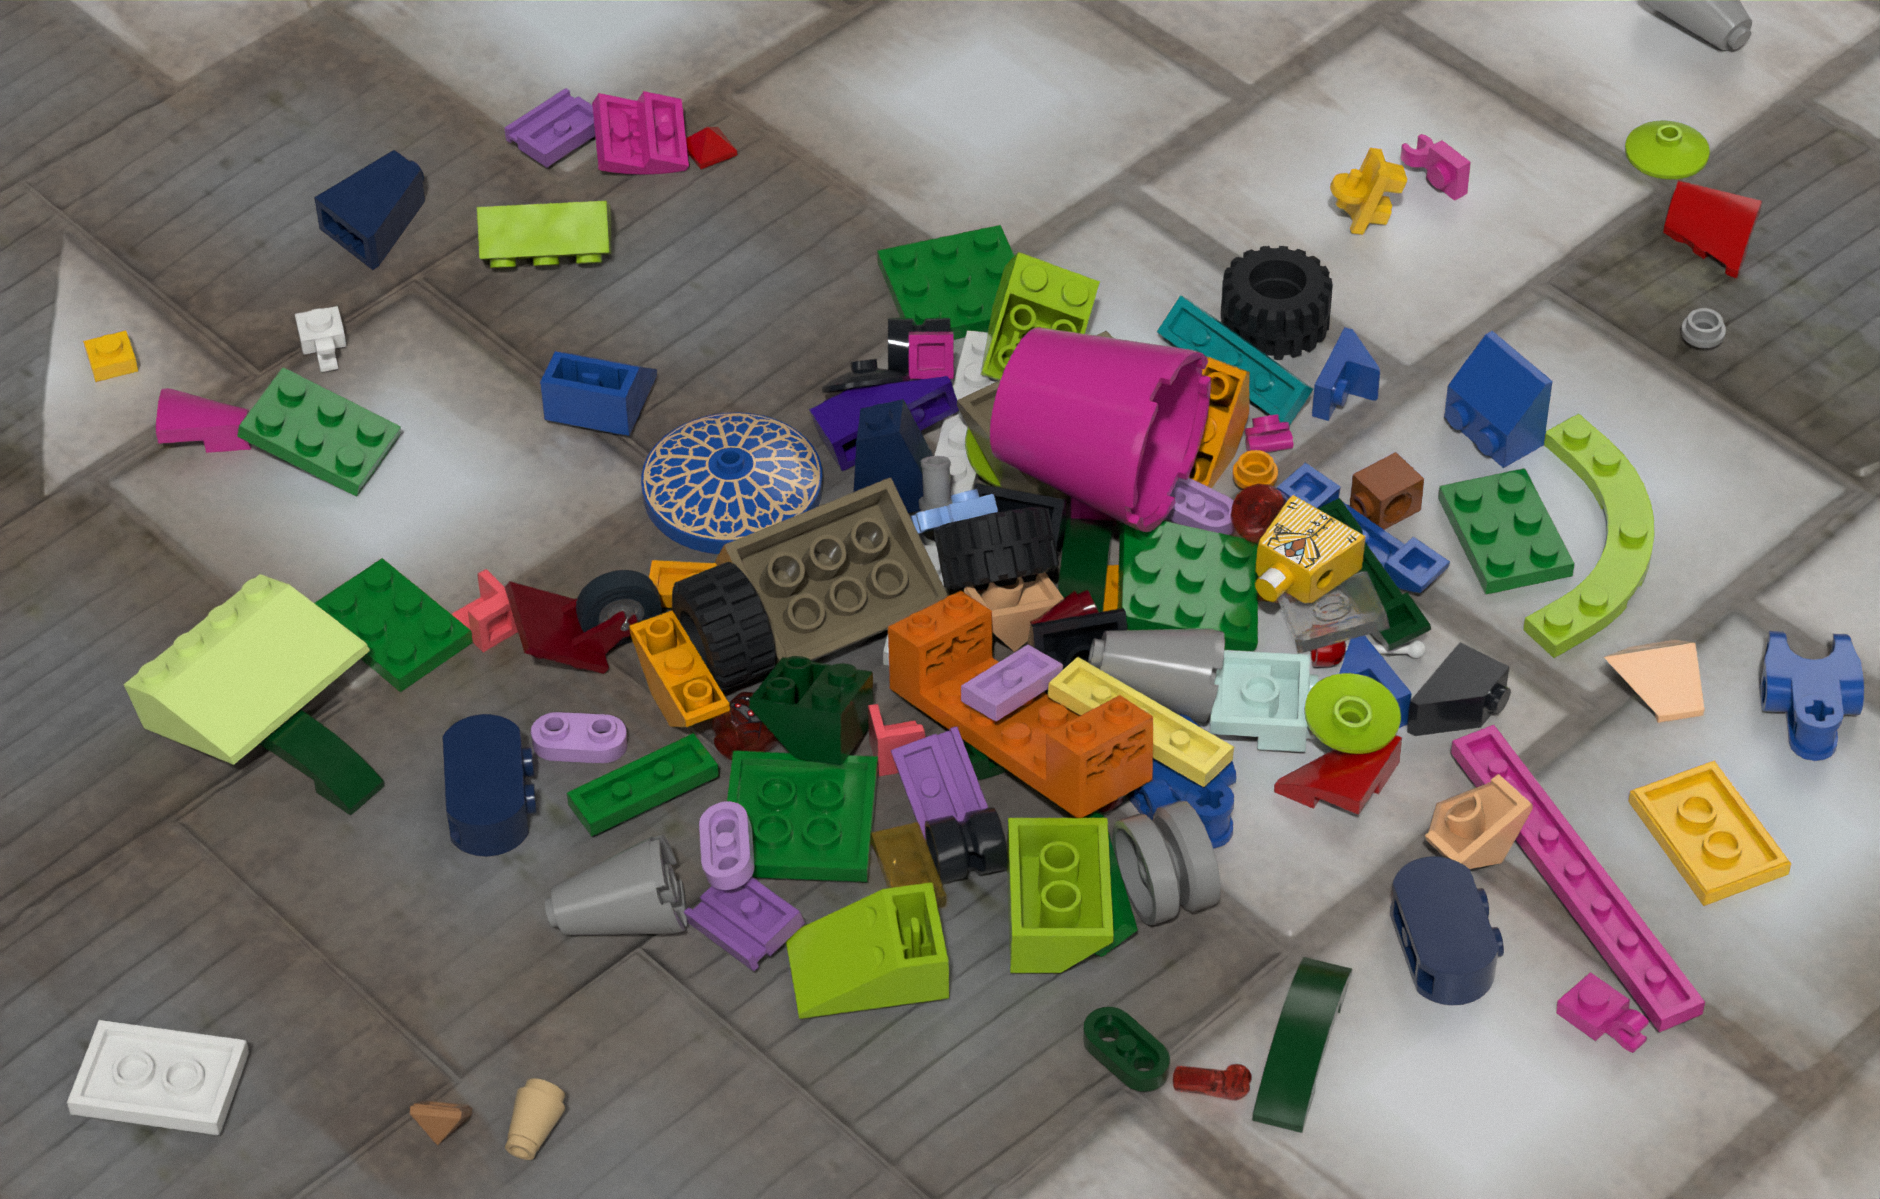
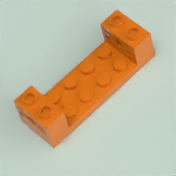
M959 591L949 595L945 599L888 626L890 689L950 730V728L957 726L963 740L1076 818H1083L1152 780L1153 716L1121 695L1080 716L1049 698L1047 693L1042 692L998 721L992 720L961 702V685L999 663V661L992 657V611L964 592Z

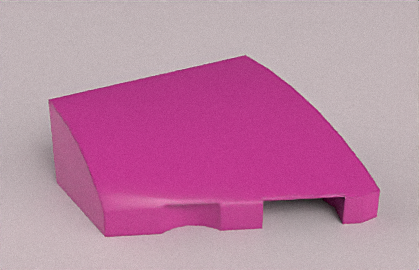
M162 388L159 395L156 417L158 444L203 440L206 453L251 450V443L237 437L239 425L250 410L178 390Z

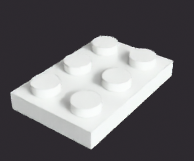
M99 1020L67 1101L70 1115L220 1136L249 1054L247 1041Z

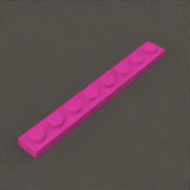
M1491 725L1453 740L1451 754L1476 787L1491 782V779L1499 774L1532 804L1533 809L1515 840L1656 1029L1662 1032L1702 1015L1705 1006L1703 998L1496 726Z

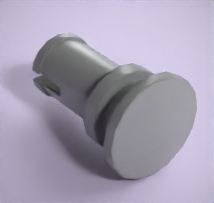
M944 456L923 458L921 460L923 497L919 499V508L922 511L952 504L950 497L952 496L950 489L951 461L948 457Z

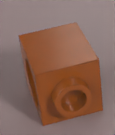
M1395 452L1353 474L1350 507L1385 530L1421 511L1424 478Z

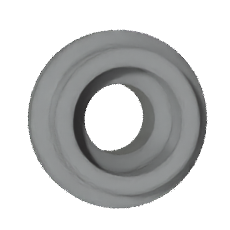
M1699 308L1690 312L1688 317L1684 319L1681 327V335L1684 340L1698 348L1718 346L1723 342L1726 334V327L1721 315L1708 308Z

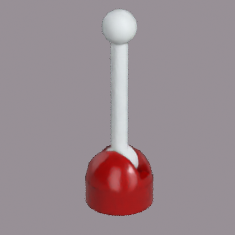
M1314 629L1310 645L1312 666L1331 667L1337 665L1344 658L1349 644L1336 631ZM1413 640L1409 644H1402L1392 650H1388L1382 644H1372L1380 654H1408L1414 659L1421 658L1426 650L1424 643L1420 640Z

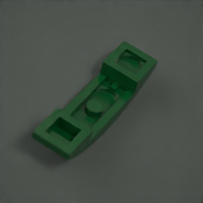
M1340 498L1318 508L1363 535L1362 528ZM1365 542L1362 569L1339 584L1337 588L1371 634L1384 647L1392 650L1430 631L1431 624L1408 592L1402 594Z
M1068 518L1062 549L1058 591L1065 598L1074 590L1078 594L1088 589L1098 612H1103L1114 521Z
M302 710L297 711L259 743L314 780L316 793L350 816L384 787L383 779L358 753L335 733Z
M1303 957L1289 988L1274 1033L1258 1090L1252 1121L1303 1133L1315 1094L1317 1076L1337 1013H1340L1352 976V968Z

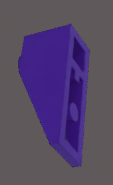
M948 376L852 388L825 400L809 410L820 439L843 472L855 465L856 441L861 408L904 399L921 431L959 411L955 391Z

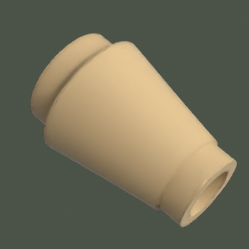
M532 1078L527 1080L524 1087L517 1090L507 1137L508 1140L505 1145L508 1153L524 1160L534 1159L536 1152L540 1149L565 1111V1105L563 1104L565 1093L558 1086L542 1079Z

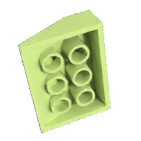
M259 574L256 578L247 581L242 586V589L225 603L212 609L208 616L193 629L180 635L173 645L157 658L144 664L139 672L123 685L144 729L234 765L370 650L367 643L294 587Z

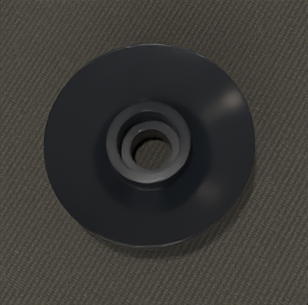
M877 359L850 362L851 372L828 382L822 387V393L842 392L852 388L911 381L910 376L901 372L878 368Z

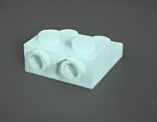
M1224 650L1222 670L1217 669L1214 682L1215 685L1219 686L1211 711L1210 733L1258 737L1257 749L1305 752L1306 739H1316V736L1312 733L1306 722L1304 714L1307 695L1318 682L1317 674H1309L1310 655Z

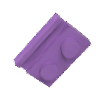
M565 88L504 128L506 141L509 143L514 141L518 144L519 150L547 168L595 136L593 107L579 96L576 98L572 97L570 90Z
M957 726L950 728V731L939 735L936 733L891 750L892 758L924 843H926V820L953 815L958 821H962L966 812L988 808Z
M752 876L744 885L732 890H720L711 886L700 896L702 902L693 910L688 907L684 911L690 925L753 972L759 967L757 962L765 954L771 956L805 924L799 910Z

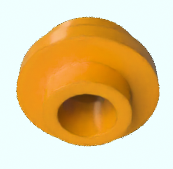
M1247 451L1239 457L1233 466V480L1244 490L1253 487L1252 485L1262 486L1257 492L1264 491L1265 489L1268 490L1275 485L1278 479L1277 465L1274 463L1273 458L1264 451Z

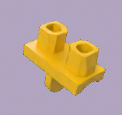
M1369 148L1359 170L1351 169L1349 174L1340 173L1335 175L1330 184V190L1337 198L1336 206L1344 209L1352 219L1351 233L1363 235L1369 223L1387 224L1392 213V204L1389 196L1382 195L1384 192L1402 193L1407 183V176L1403 165L1386 162L1382 149Z

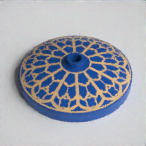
M734 412L713 414L694 419L665 435L653 447L646 458L641 475V486L646 512L654 525L664 535L690 549L719 554L727 543L819 507L823 493L821 461L815 448L799 431L771 417Z

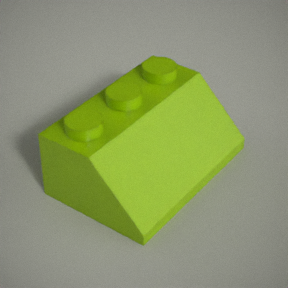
M607 201L477 207L479 258L483 261L490 260V268L516 267V259L533 258V266L559 265V257L576 256V264L602 263V255L611 254V207Z
M1008 818L1007 885L1010 973H1062L1113 942L1108 818Z

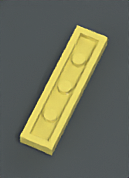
M1079 657L1073 660L1048 683V697L1080 716L1119 695L1152 715L1153 758L1202 787H1205L1233 760L1234 746L1109 674L1100 671V669Z

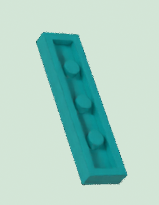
M1181 295L1157 330V333L1178 348L1198 351L1206 357L1217 359L1250 372L1249 399L1270 415L1278 414L1281 423L1289 422L1290 426L1314 390L1194 302Z

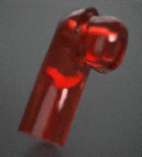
M1231 1064L1227 1066L1226 1070L1179 1065L1173 1073V1087L1175 1091L1204 1094L1232 1101L1245 1097L1250 1091L1249 1084L1252 1081L1251 1072L1242 1064Z

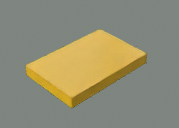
M1715 760L1630 791L1628 802L1703 906L1789 875L1791 862Z

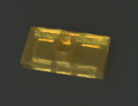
M919 822L871 833V844L888 888L932 882L937 907L946 906V894Z

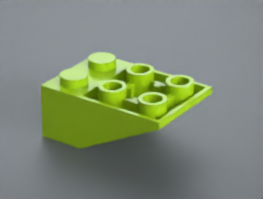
M1018 252L1005 265L992 308L980 374L997 381L1001 380L1005 366L1022 338L1036 327L1085 334L1100 281Z
M932 882L881 889L801 927L786 941L799 1019L949 999V961Z

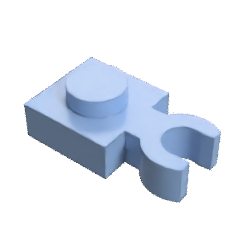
M978 489L950 496L952 504L918 512L910 517L919 534L935 530L943 524L994 514L998 512L994 494L979 497Z

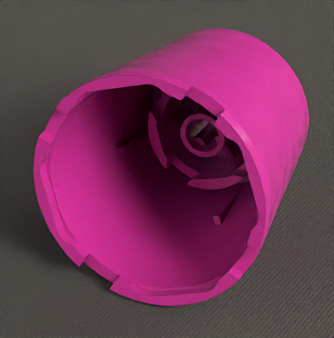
M1036 327L1022 338L1003 371L995 396L990 422L992 453L999 461L1134 529L1143 532L1152 531L1163 522L1175 505V497H1171L1170 494L1178 478L1188 479L1200 447L1211 393V377L1202 375V369H1205L1208 363L1207 357L1201 352L1190 349Z

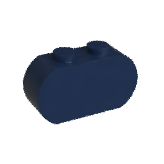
M479 714L459 720L443 735L446 813L451 842L461 851L475 856L488 857L507 853L526 839L529 834L528 814L537 813L534 784L526 785L525 777L534 776L532 747L522 748L520 728L514 722L502 716Z
M1430 856L1409 862L1398 871L1393 880V898L1389 914L1416 991L1426 999L1443 1005H1464L1474 1002L1483 997L1491 988L1495 979L1497 958L1502 957L1504 954L1501 932L1498 927H1491L1488 919L1489 903L1486 892L1483 888L1477 889L1470 869L1455 860Z

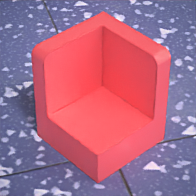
M487 569L477 574L480 598L452 613L455 618L471 630L473 643L482 652L487 651L518 632L505 587Z
M878 704L868 705L869 742L873 756H878V775L880 777L897 774L898 771L892 758L891 750L925 738L924 727L921 724H917L916 720L884 726Z

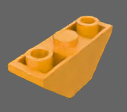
M1207 357L1208 363L1205 369H1202V375L1211 377L1209 409L1200 447L1189 478L1212 489L1235 457L1249 416L1250 372Z
M673 610L629 626L630 635L651 695L670 727H688L730 711L729 702Z

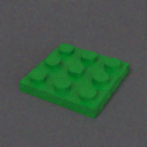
M1001 225L877 250L879 268L900 318H913L917 325H921L925 318H950V332H954V340L965 338L967 330L988 333L992 308L1005 265L1014 257V253Z
M1163 521L1158 527L1149 532L1134 529L1121 522L1117 609H1125L1127 629L1213 628L1224 633V650L1254 652L1258 645V592L1255 588V582L1258 579V574L1256 573L1258 542Z
M733 751L727 801L742 805L747 812L752 826L755 865L752 877L868 882L878 775V756L848 755L843 764L839 766L798 759L791 753Z

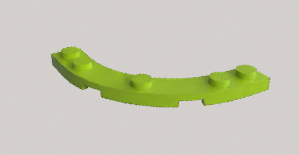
M1579 413L1547 430L1544 446L1584 481L1593 493L1600 509H1604L1607 521L1606 545L1595 568L1579 585L1559 599L1525 617L1523 630L1553 658L1597 634L1623 613L1627 608L1628 600L1633 596L1637 588L1644 583L1650 566L1655 537L1651 501L1636 469L1605 435Z

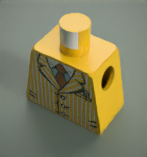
M1292 495L1258 543L1256 573L1259 578L1255 582V588L1259 595L1269 602L1276 601L1286 592L1303 603H1313L1362 569L1365 536Z

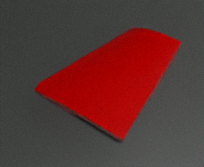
M1678 180L1663 233L1677 242L1687 244L1691 247L1692 252L1702 259L1708 257L1709 254L1726 265L1725 274L1738 278L1747 254L1750 237L1760 214L1762 201Z
M1395 736L1385 747L1365 754L1345 753L1334 749L1279 778L1274 784V792L1313 809L1318 801L1322 799L1359 815L1373 792L1379 795L1400 763L1402 737Z

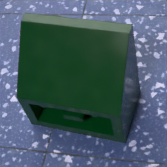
M803 656L782 657L750 697L749 708L795 758L841 766L869 728L868 705L873 704V672L859 670L855 666L846 663L829 665L811 662L809 658Z

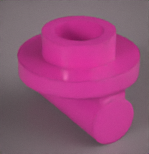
M1278 414L1253 418V427L1244 429L1247 451L1260 450L1268 453L1292 449L1294 446L1289 422L1280 423Z

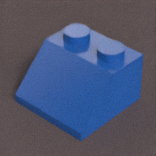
M1491 331L1485 334L1448 384L1444 418L1447 419L1454 429L1460 430L1475 443L1484 455L1490 456L1502 468H1505L1544 446L1553 381L1495 332Z

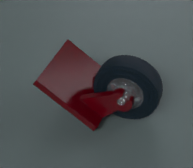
M616 570L596 577L581 590L576 599L511 581L505 586L525 654L605 674L609 669L605 654L615 645L633 642L629 626L658 616L662 611L661 599L655 584L645 574L633 570Z

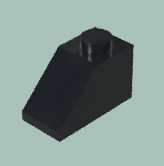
M1460 642L1410 700L1407 733L1413 736L1481 728L1493 712L1496 714L1501 713L1511 694V689L1507 687L1509 666Z

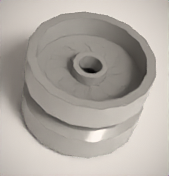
M1180 800L1158 807L1153 815V820L1145 814H1136L1115 822L1112 836L1114 852L1128 898L1137 915L1145 924L1154 925L1175 918L1179 912L1180 905L1184 909L1194 912L1215 905L1220 899L1221 883L1213 846L1196 810L1187 801Z

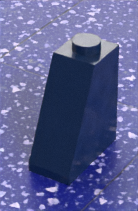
M396 150L389 152L314 197L319 229L370 269L374 270L380 266L425 202L424 174L416 162L413 160L409 161Z
M904 399L861 408L856 441L853 492L891 477L907 512L912 513L921 511L919 508V499L923 497L921 460L934 455Z

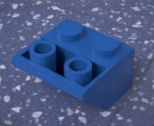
M555 351L540 381L544 419L629 436L657 377V369Z

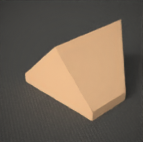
M1046 573L1037 574L1036 580L1030 582H1023L1022 577H1018L1016 584L997 586L994 582H990L987 589L976 590L974 586L965 587L964 589L965 594L992 611V632L1014 652L1028 641L1030 621L1040 617L1064 599Z
M1670 640L1638 645L1604 657L1655 712V718L1658 723L1704 715L1705 709L1695 642Z
M1497 774L1487 784L1436 803L1429 832L1425 835V838L1445 858L1455 860L1469 869L1501 864L1533 807L1523 795Z

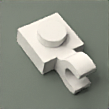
M338 306L324 309L319 308L295 314L303 355L316 352L321 372L338 369L335 349L347 347Z

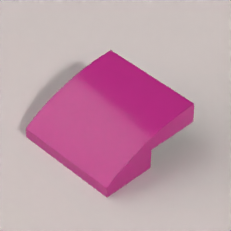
M643 91L637 101L598 93L592 102L598 170L624 174H665L686 171L689 167L682 99Z

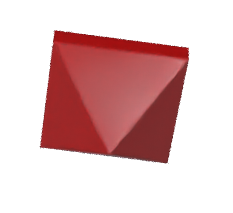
M706 127L686 138L687 153L700 169L738 155L736 148L719 127Z

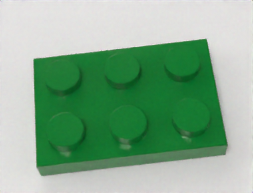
M283 367L239 425L237 437L357 497L399 438L401 426Z
M1525 468L1439 486L1438 499L1485 595L1573 576L1574 562Z
M383 558L314 603L367 643L370 651L361 660L400 693L473 643L472 633L468 627Z

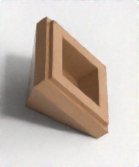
M423 1100L410 1106V1115L438 1146L472 1115V1108L465 1104Z

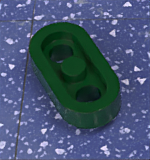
M1102 1007L1092 1011L1086 1017L1083 1027L1085 1048L1127 1087L1136 1091L1146 1092L1158 1089L1167 1081L1170 1069V1055L1167 1048L1127 1012L1116 1007ZM1106 1037H1111L1115 1040L1107 1042L1102 1039ZM1145 1068L1149 1071H1140L1138 1069Z

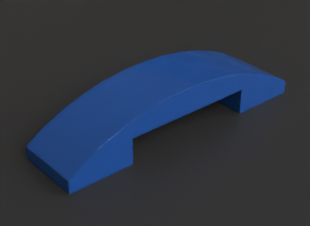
M1305 462L1277 486L1276 494L1284 505L1294 495L1318 509L1338 499L1341 486ZM1344 503L1362 528L1365 542L1399 589L1421 593L1449 567V560L1414 536L1404 544Z

